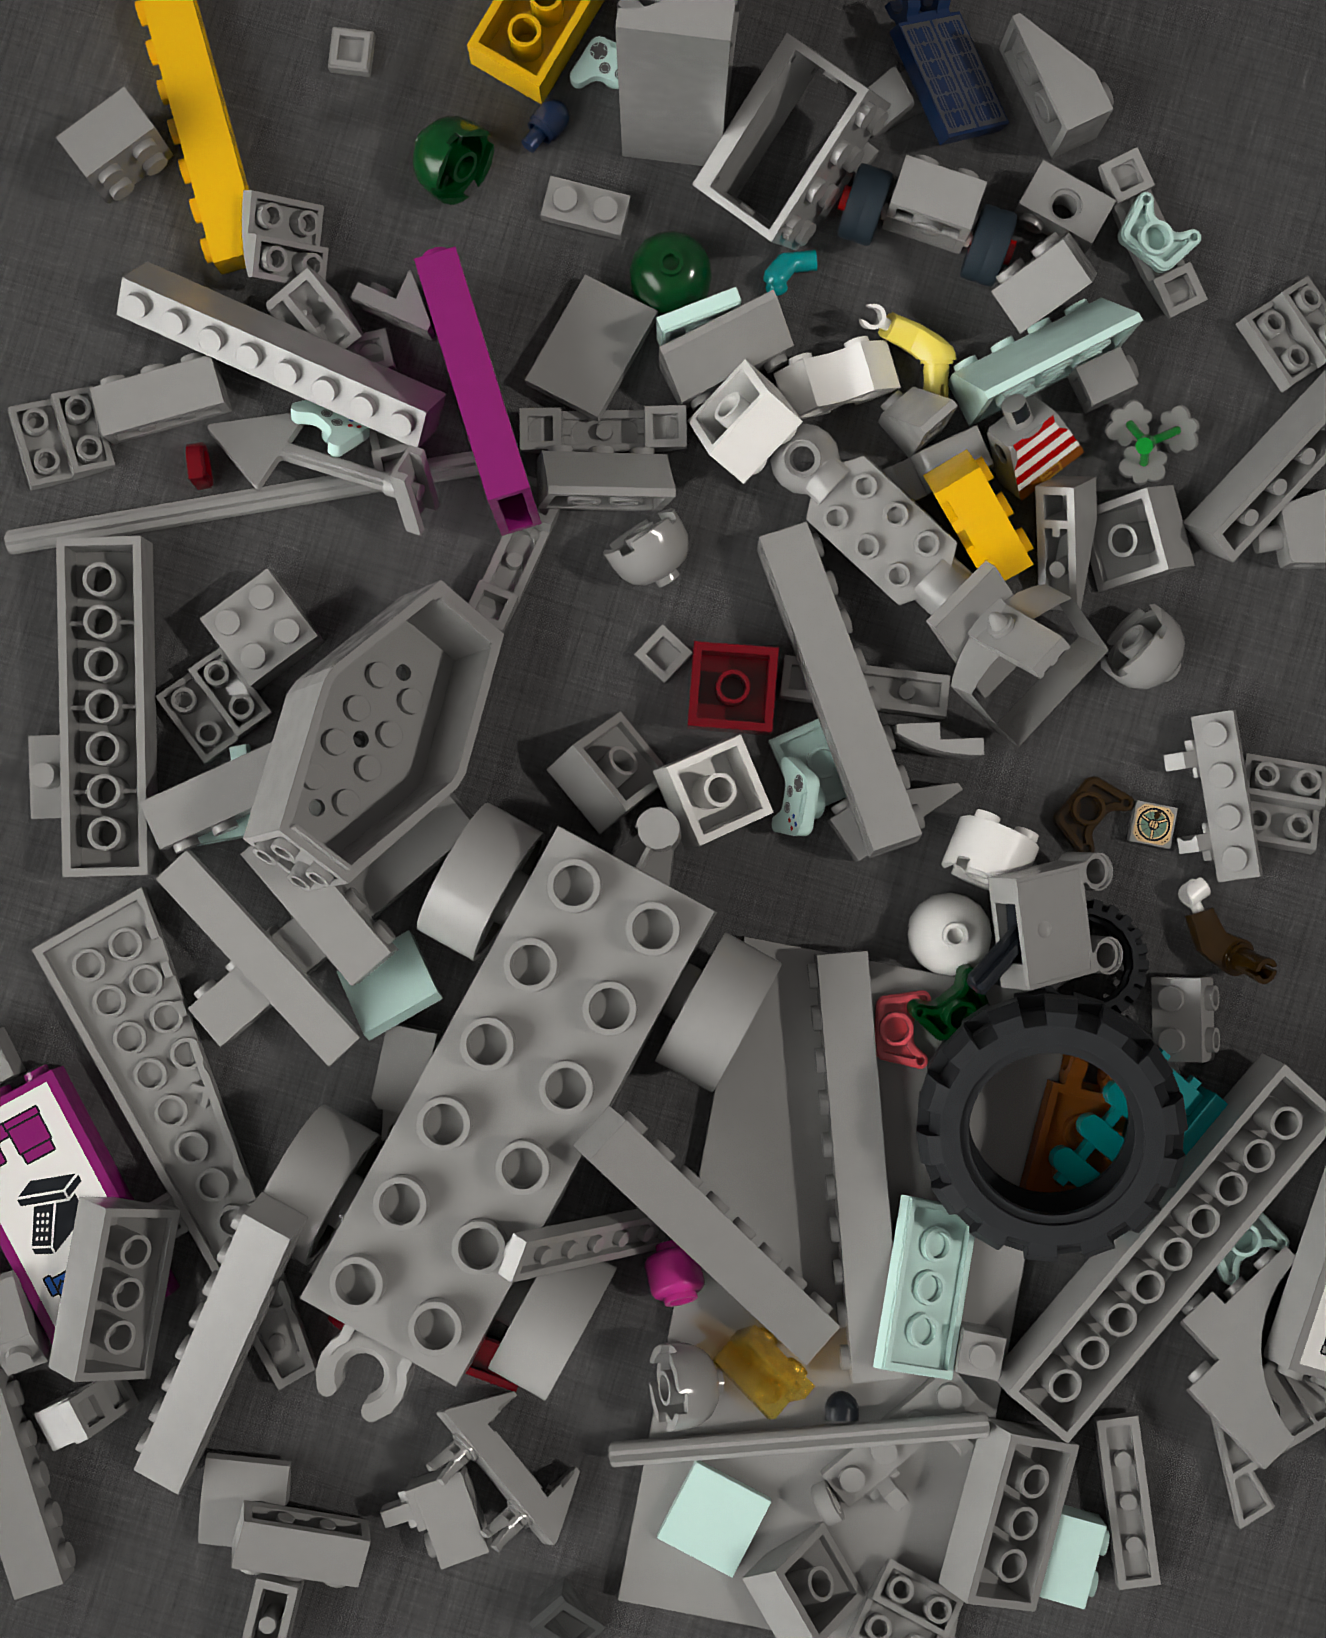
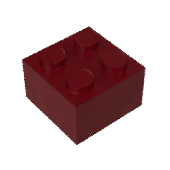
M694 641L687 729L770 736L773 729L779 648Z

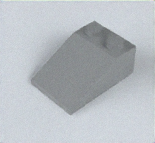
M1021 13L1012 16L999 50L1053 159L1097 138L1113 111V95L1109 86L1105 82H1100L1095 70Z

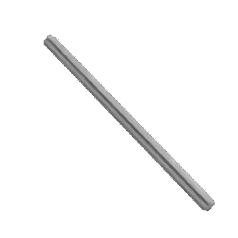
M473 451L427 459L434 483L480 475ZM328 475L264 486L261 489L252 488L12 529L6 532L4 540L8 552L15 555L56 548V538L126 536L377 493L380 490Z

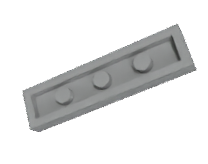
M785 655L779 699L812 703L796 656ZM866 665L867 671L863 672L868 687L874 686L881 702L880 712L945 719L947 715L950 675Z
M1136 1412L1093 1417L1108 1531L1110 1534L1115 1585L1119 1590L1161 1585L1139 1416Z

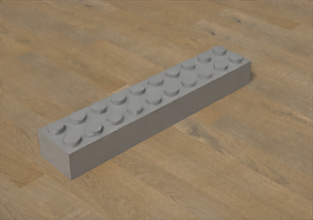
M1263 1053L1257 1058L1224 1097L1223 1100L1228 1104L1186 1155L1176 1187L1168 1188L1159 1202L1161 1211L1139 1234L1131 1229L1114 1240V1249L1089 1257L1003 1359L1000 1378L996 1382L1008 1395L1067 1444L1326 1138V1101L1284 1063Z

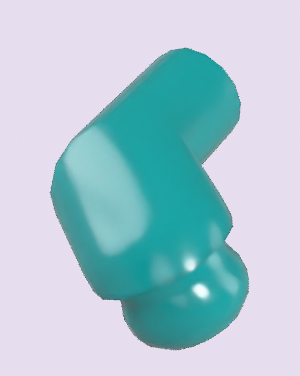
M816 250L787 252L778 255L764 272L763 281L766 282V292L774 290L777 296L783 295L788 290L787 281L794 273L817 271Z

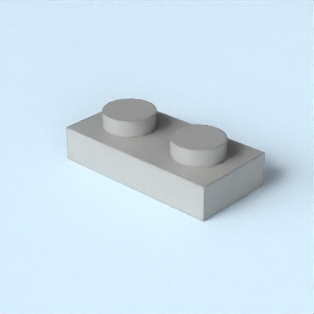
M550 176L540 216L542 221L621 240L631 203V196Z

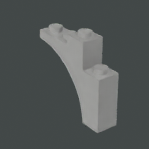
M1287 1246L1278 1253L1272 1247L1253 1264L1259 1271L1248 1282L1241 1276L1223 1293L1229 1299L1225 1304L1213 1291L1206 1298L1198 1292L1181 1309L1186 1317L1179 1323L1216 1361L1212 1366L1206 1360L1203 1361L1187 1377L1193 1384L1186 1391L1260 1469H1266L1296 1440L1280 1418L1272 1402L1265 1381L1261 1354L1262 1330L1270 1300L1277 1285L1287 1270L1293 1265L1296 1256Z

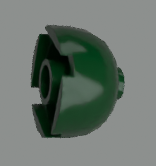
M445 116L438 118L424 128L416 138L412 162L417 180L428 193L444 204L455 205L465 201L469 196L464 191L473 180L479 188L491 167L494 144L488 141V136H491L490 133L477 123L463 117Z
M677 231L659 232L646 239L635 252L629 270L631 290L636 300L657 310L658 316L707 298L712 280L710 260L702 245L690 235Z

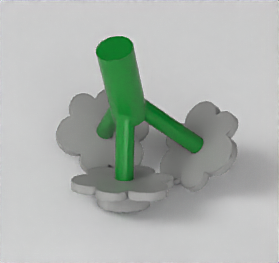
M1138 400L1128 401L1123 406V409L1115 408L1110 414L1112 421L1105 428L1108 438L1117 440L1121 446L1129 445L1132 440L1137 441L1136 447L1130 446L1125 449V459L1119 465L1121 475L1127 478L1133 477V482L1136 485H1144L1147 481L1159 482L1165 477L1164 465L1167 462V455L1161 451L1157 452L1156 444L1160 442L1169 444L1171 451L1174 453L1181 452L1183 449L1190 451L1198 445V436L1195 432L1199 429V423L1195 418H1190L1189 410L1183 405H1178L1172 411H1165L1161 414L1162 425L1158 428V434L1154 436L1149 435V426L1147 425L1152 419V414L1149 410L1143 409V405Z

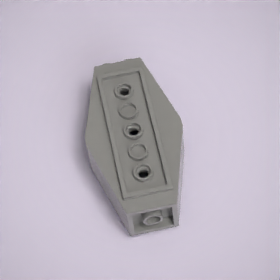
M439 580L401 596L297 679L286 695L243 839L254 847L253 853L268 864H277L289 873L287 878L291 883L306 891L348 884L456 790L464 778L504 633L442 580ZM398 666L404 667L407 672L405 681L400 680L396 675ZM355 732L362 733L365 738V744L362 748L356 746L353 741ZM312 800L318 801L321 805V813L318 816L312 815L309 811V804Z

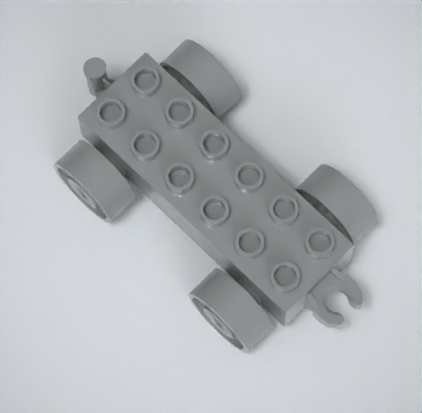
M485 803L468 822L441 866L422 906L417 921V930L473 961L478 960L500 929L501 931L376 1160L374 1161V1158L381 1143V1135L323 1104L310 1116L296 1135L263 1192L308 1217L291 1255L292 1258L302 1264L309 1265L323 1249L333 1231L337 1229L300 1299L345 1324L341 1332L321 1352L316 1367L317 1390L322 1396H331L341 1387L345 1380L347 1361L352 1356L367 1353L375 1356L380 1361L384 1370L382 1385L368 1395L362 1406L361 1415L366 1421L375 1422L394 1410L408 1392L414 1376L415 1364L456 1387L471 1366L495 1320L509 1326L488 1369L545 1401L617 1267L608 1262H601L511 1283L498 1274L504 1259V1248L513 1233L547 1226L584 1158L572 1145L608 1106L612 1107L661 1015L663 1014L671 1018L675 1023L655 1061L713 1092L782 965V962L727 932L724 933L704 970L690 964L717 912L670 887L674 849L680 843L681 828L676 816L668 809L654 807L644 811L638 818L635 826L638 828V834L613 855L558 826L531 874L542 850L545 833L490 803Z

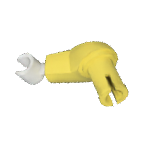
M866 304V307L876 311L877 321L871 325L867 321L859 319L860 325L865 329L879 328L878 334L880 337L908 352L916 360H920V364H924L923 390L948 398L949 364H953V360H956L954 347L939 334L920 323L893 312L886 316L882 306Z

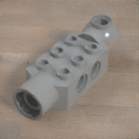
M800 424L792 439L785 444H781L771 455L770 463L775 478L781 486L789 491L808 494L811 497L806 520L898 605L915 600L926 612L932 615L973 574L955 557L959 541L868 457L862 456L842 462L839 460L837 444L827 431L816 425ZM808 447L813 451L815 461L809 470L802 472L794 466L793 456L799 448Z

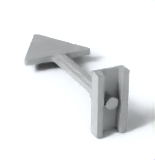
M291 413L208 425L211 436L255 489H261L278 463L286 461L381 490L384 495L396 498L406 531L420 536L425 530L420 516L423 510L428 508L437 511L440 506L424 449L409 445L393 471L387 473L292 444L305 424L294 423L291 419Z

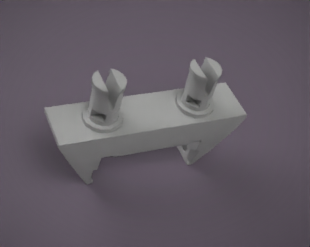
M514 1391L438 1410L436 1414L452 1432L454 1441L431 1462L429 1461L426 1464L429 1471H435L449 1462L436 1479L444 1486L466 1463L472 1460L479 1465L507 1499L508 1507L486 1528L480 1531L483 1537L490 1538L502 1529L490 1545L498 1553L524 1526L530 1527L543 1544L554 1545L560 1535L580 1473L577 1467H570L556 1482L548 1485L542 1491V1486L497 1431H493L488 1423L493 1422L502 1408L517 1396Z

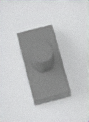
M60 734L28 736L31 819H61Z

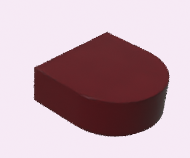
M203 442L186 444L189 480L197 490L211 489L214 484L210 456L206 445Z

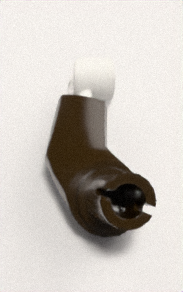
M1199 877L1197 879H1190L1183 884L1178 891V896L1181 902L1191 908L1192 911L1184 916L1195 949L1230 976L1244 974L1260 984L1271 982L1277 974V970L1268 966L1277 967L1275 960L1256 953L1251 942L1226 932L1214 908L1203 907L1201 901L1211 893L1206 881Z

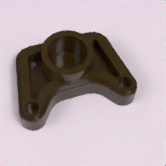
M1092 776L1084 779L1055 812L1053 822L1076 852L1094 853L1093 831L1109 812L1129 811L1134 807L1135 802L1132 796L1101 778Z

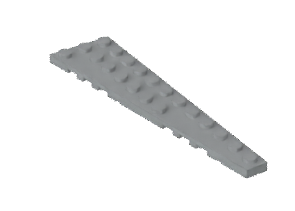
M141 887L33 948L32 951L169 1195L171 1194L178 1209L181 1210L180 1215L213 1273L215 1270L219 1271L222 1264L216 1261L220 1249L229 1237L233 1238L236 1232L235 1229L230 1227L234 1216L242 1204L245 1203L250 1206L257 1198L191 1012L188 1010L186 998L145 887ZM283 1273L252 1343L278 1390L312 1372L317 1367V1361L285 1273Z

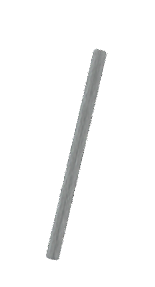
M975 1412L614 1441L610 1443L608 1453L611 1466L622 1467L987 1438L990 1435V1425L987 1413Z

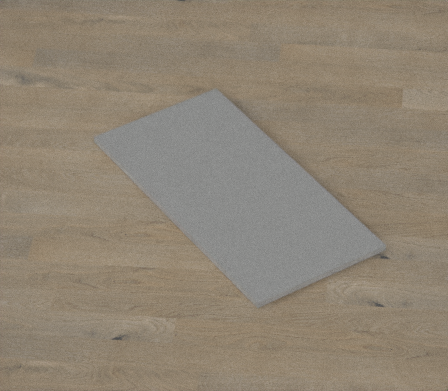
M744 936L743 942L782 962V965L742 1041L715 1087L698 1175L703 1183L698 1190L705 1196L710 1191L715 1193L730 1208L725 1216L731 1221L737 1216L756 1233L751 1241L757 1247L762 1242H765L783 1259L777 1266L783 1272L788 1267H791L808 1283L803 1291L808 1296L815 1291L832 1306L833 1310L828 1315L837 1323L836 1302H843L842 1285H834L832 1260L839 1259L838 1242L831 1243L829 1233V1217H836L835 1200H827L825 1175L832 1174L831 1158L823 1157L821 1133L829 1132L827 1115L820 1116L818 1104V1090H825L824 1073H816L814 1048L821 1047L820 1031H813L811 1021V1006L818 1005L817 988L809 989L807 964L814 963V954L828 952ZM869 960L873 1018L875 1016V1003L880 996L924 990L930 994L931 1000H933L953 985L955 977ZM993 985L986 993V997L990 1006L1014 998L1013 993L1028 991ZM915 1019L914 1043L927 1055L929 1064L942 1041L937 1040ZM1036 1054L1008 1064L986 1083L973 1106L969 1126L976 1148L993 1171L1016 1186H1019L1047 1079L1058 1081L1063 1054ZM877 1057L892 1241L894 1242L901 1195L940 1201L931 1189V1179L925 1164L920 1161L916 1135L919 1091H921L926 1077L927 1066L923 1069H917L884 1061ZM975 1237L962 1321L999 1328L1007 1338L1004 1359L1008 1353L1025 1259L1023 1251L1005 1245L996 1250ZM702 1268L705 1285L697 1293L698 1298L695 1301L673 1307L667 1343H689L703 1349L711 1357L715 1367L722 1371L724 1391L722 1394H719V1401L712 1416L699 1426L687 1430L667 1432L668 1422L659 1423L653 1411L648 1439L850 1423L825 1420V1403L828 1397L837 1391L848 1392L856 1399L859 1407V1421L855 1422L881 1420L930 1377L904 1373V1379L853 1383L849 1370L842 1371L839 1345L847 1344L845 1328H839L814 1358L805 1365ZM960 1374L978 1396V1399L962 1413L985 1412L988 1418L995 1419L1001 1386L996 1380ZM977 1438L970 1439L971 1443L975 1446ZM948 1441L926 1442L897 1467L900 1474L894 1478L895 1483L902 1493H906L909 1499V1503L897 1513L882 1495L873 1501L866 1493L849 1508L836 1493L845 1519L831 1527L829 1525H826L865 1595H867L888 1558L943 1587L938 1582L974 1447L962 1458L955 1447L949 1444ZM846 1449L700 1460L771 1497V1504L733 1578L657 1538V1533L694 1461L643 1465L618 1600L771 1630L742 1577L766 1553L817 1523L823 1522L814 1505L811 1487L825 1480L821 1470ZM864 1599L828 1638H850L847 1636V1633ZM958 1617L948 1638H955Z

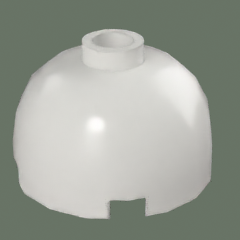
M955 893L932 895L917 906L908 924L910 951L919 964L933 973L954 976L956 975V969L963 964H970L975 968L986 956L990 948L992 932L989 918L978 903L965 895Z

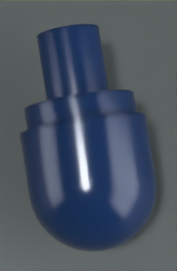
M549 99L537 108L528 123L530 131L521 141L525 149L534 153L542 142L550 144L551 141H555L569 123L570 115L566 105L557 99Z

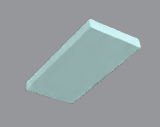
M901 1195L873 1364L875 1368L948 1380L953 1378L975 1237L969 1234V1226L958 1215H949L941 1202Z

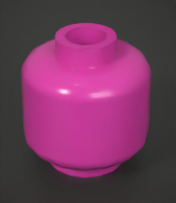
M673 1240L656 1245V1253L649 1256L645 1262L652 1296L656 1300L664 1301L666 1307L680 1306L695 1301L698 1298L697 1293L705 1285L701 1266Z

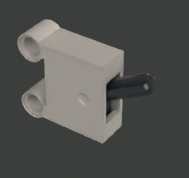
M1066 852L1057 861L988 877L996 945L968 974V986L978 994L983 995L1000 979L1001 987L1031 991L1091 973H1115L1123 960L1122 946L1114 937L1090 935L1085 890L1101 891L1111 883L1113 866L1109 857L1103 853Z

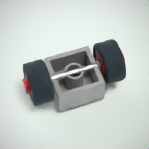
M906 155L891 202L888 204L885 203L893 179V173L861 163L853 185L845 184L837 208L844 211L837 236L869 246L880 218L884 220L882 229L960 254L963 246L967 247L960 270V277L969 281H976L988 287L993 286L1002 264L1008 266L1017 243V241L1012 240L1017 222V214L985 204L979 214L974 230L971 231L987 181L978 179L979 176L968 169L956 168L951 170L939 166L938 161L926 155H915V157Z

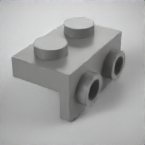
M1151 977L1152 1039L1158 1049L1165 1050L1171 1056L1168 1060L1169 1062L1203 1063L1214 1060L1215 1053L1219 1051L1220 1033L1218 1028H1214V1011L1219 1006V990L1216 985H1213V977Z

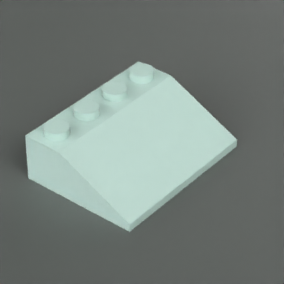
M1102 297L1090 304L1087 299H1082L1064 310L1066 316L1054 322H1051L1048 317L1030 326L1027 329L1029 335L1017 341L1014 340L1013 336H1010L990 348L992 353L978 360L976 355H973L957 363L953 367L955 372L952 373L948 380V386L969 426H972L1001 411V404L1007 397L1013 394H1022L1027 398L1068 377L1075 367L1122 346L1143 321L1140 313Z

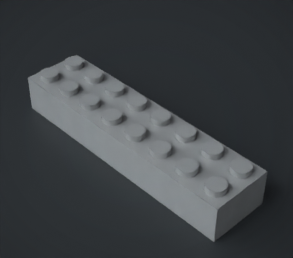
M142 536L56 538L62 877L159 875V847L139 802L158 794L153 543Z

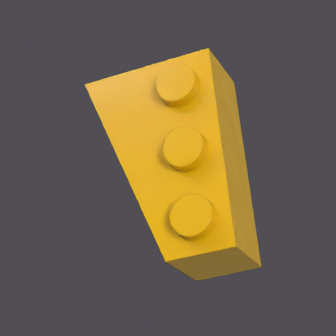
M966 449L923 475L976 569L985 561H988L997 568L1006 581L1034 565L1027 553L1034 548L1022 527L1014 530L1008 519L1014 512L1002 491L996 495L993 492L988 481L994 477L982 456L974 459Z

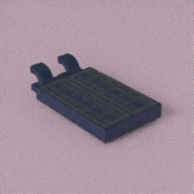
M951 0L890 1L885 5V9L896 26L889 33L939 145L999 132L1006 127L1009 121L960 11L950 13L949 6Z

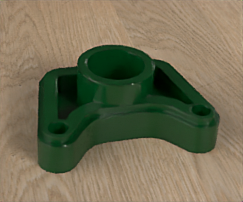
M963 964L956 969L953 985L937 998L931 1001L912 999L907 1004V1011L939 1041H943V1039L948 1040L962 1025L961 1020L988 1003L986 994H978L967 984L968 974L974 969L970 964Z

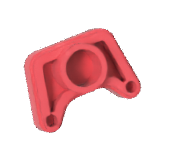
M924 990L880 996L875 1003L874 1016L877 1057L884 1061L917 1069L925 1068L928 1064V1057L914 1043L915 1018L907 1011V1004L912 999L931 1001L930 994Z

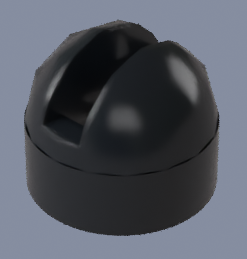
M845 1391L832 1393L825 1403V1420L840 1422L859 1421V1407L856 1399Z

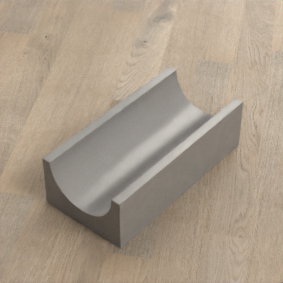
M640 0L644 7L618 8L615 29L622 156L704 166L725 132L740 0Z

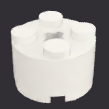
M977 809L974 816L960 817L941 865L944 868L953 865L954 868L951 874L989 891L988 877L1032 867L1039 850V846L1036 844L1039 835L1024 827L1016 826L1013 830L999 824L1000 817L991 812Z

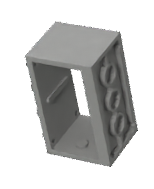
M786 33L692 185L769 241L797 251L800 245L804 246L809 238L813 236L816 230L815 221L823 209L827 210L836 201L840 193L838 186L846 173L853 172L860 164L864 156V150L862 149L870 136L878 134L884 127V123L889 115L887 110L891 103L812 48ZM821 67L825 70L823 74L835 83H838L840 80L856 91L857 94L775 222L772 223L737 197L813 76Z

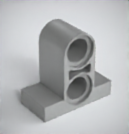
M128 1380L93 1381L48 1403L34 1412L33 1415L52 1451H56L73 1442L77 1445L91 1438L139 1404V1401Z

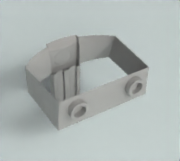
M1048 584L1037 585L1020 591L1005 601L999 598L977 619L967 633L970 638L960 654L954 670L951 687L993 731L1020 746L1109 649L1073 598ZM1060 605L1079 637L1069 645L1061 635L1033 619ZM1000 655L1002 658L1040 679L996 725L972 696V692L988 667Z

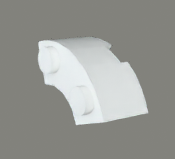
M860 336L845 342V348L828 354L812 357V353H803L788 359L789 366L774 373L777 387L801 419L831 413V410L843 404L855 403L856 406L901 388L887 340L869 341L868 336Z

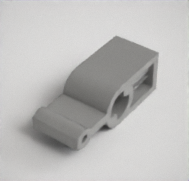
M976 425L925 448L910 458L887 467L882 471L914 501H918L927 496L934 495L923 475L967 449L974 459L982 456L990 470L994 468V463Z

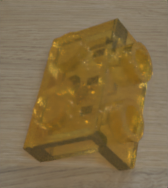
M752 1325L737 1330L716 1354L713 1362L767 1419L773 1420L777 1418L789 1402L805 1399L814 1389L815 1385L807 1378L808 1372L805 1367L792 1357L787 1358L777 1347L778 1341L771 1332L763 1327Z

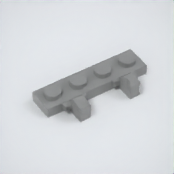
M1236 710L1193 716L1191 721L1194 740L1184 741L1186 752L1163 755L1166 772L1193 768L1194 778L1201 777L1208 822L1201 823L1203 834L1177 838L1179 854L1202 851L1204 861L1214 860L1218 882L1263 876Z
M954 1370L952 1380L930 1377L881 1420L962 1414L966 1408L978 1399V1396L962 1376ZM970 1439L948 1441L949 1444L955 1447L961 1458L975 1447ZM925 1443L849 1448L821 1470V1474L849 1508L867 1493L873 1501L882 1495L897 1513L909 1503L906 1493H902L895 1483L894 1478L900 1474L897 1467Z

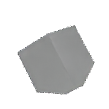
M310 266L266 302L270 316L344 349H347L364 334L344 298Z

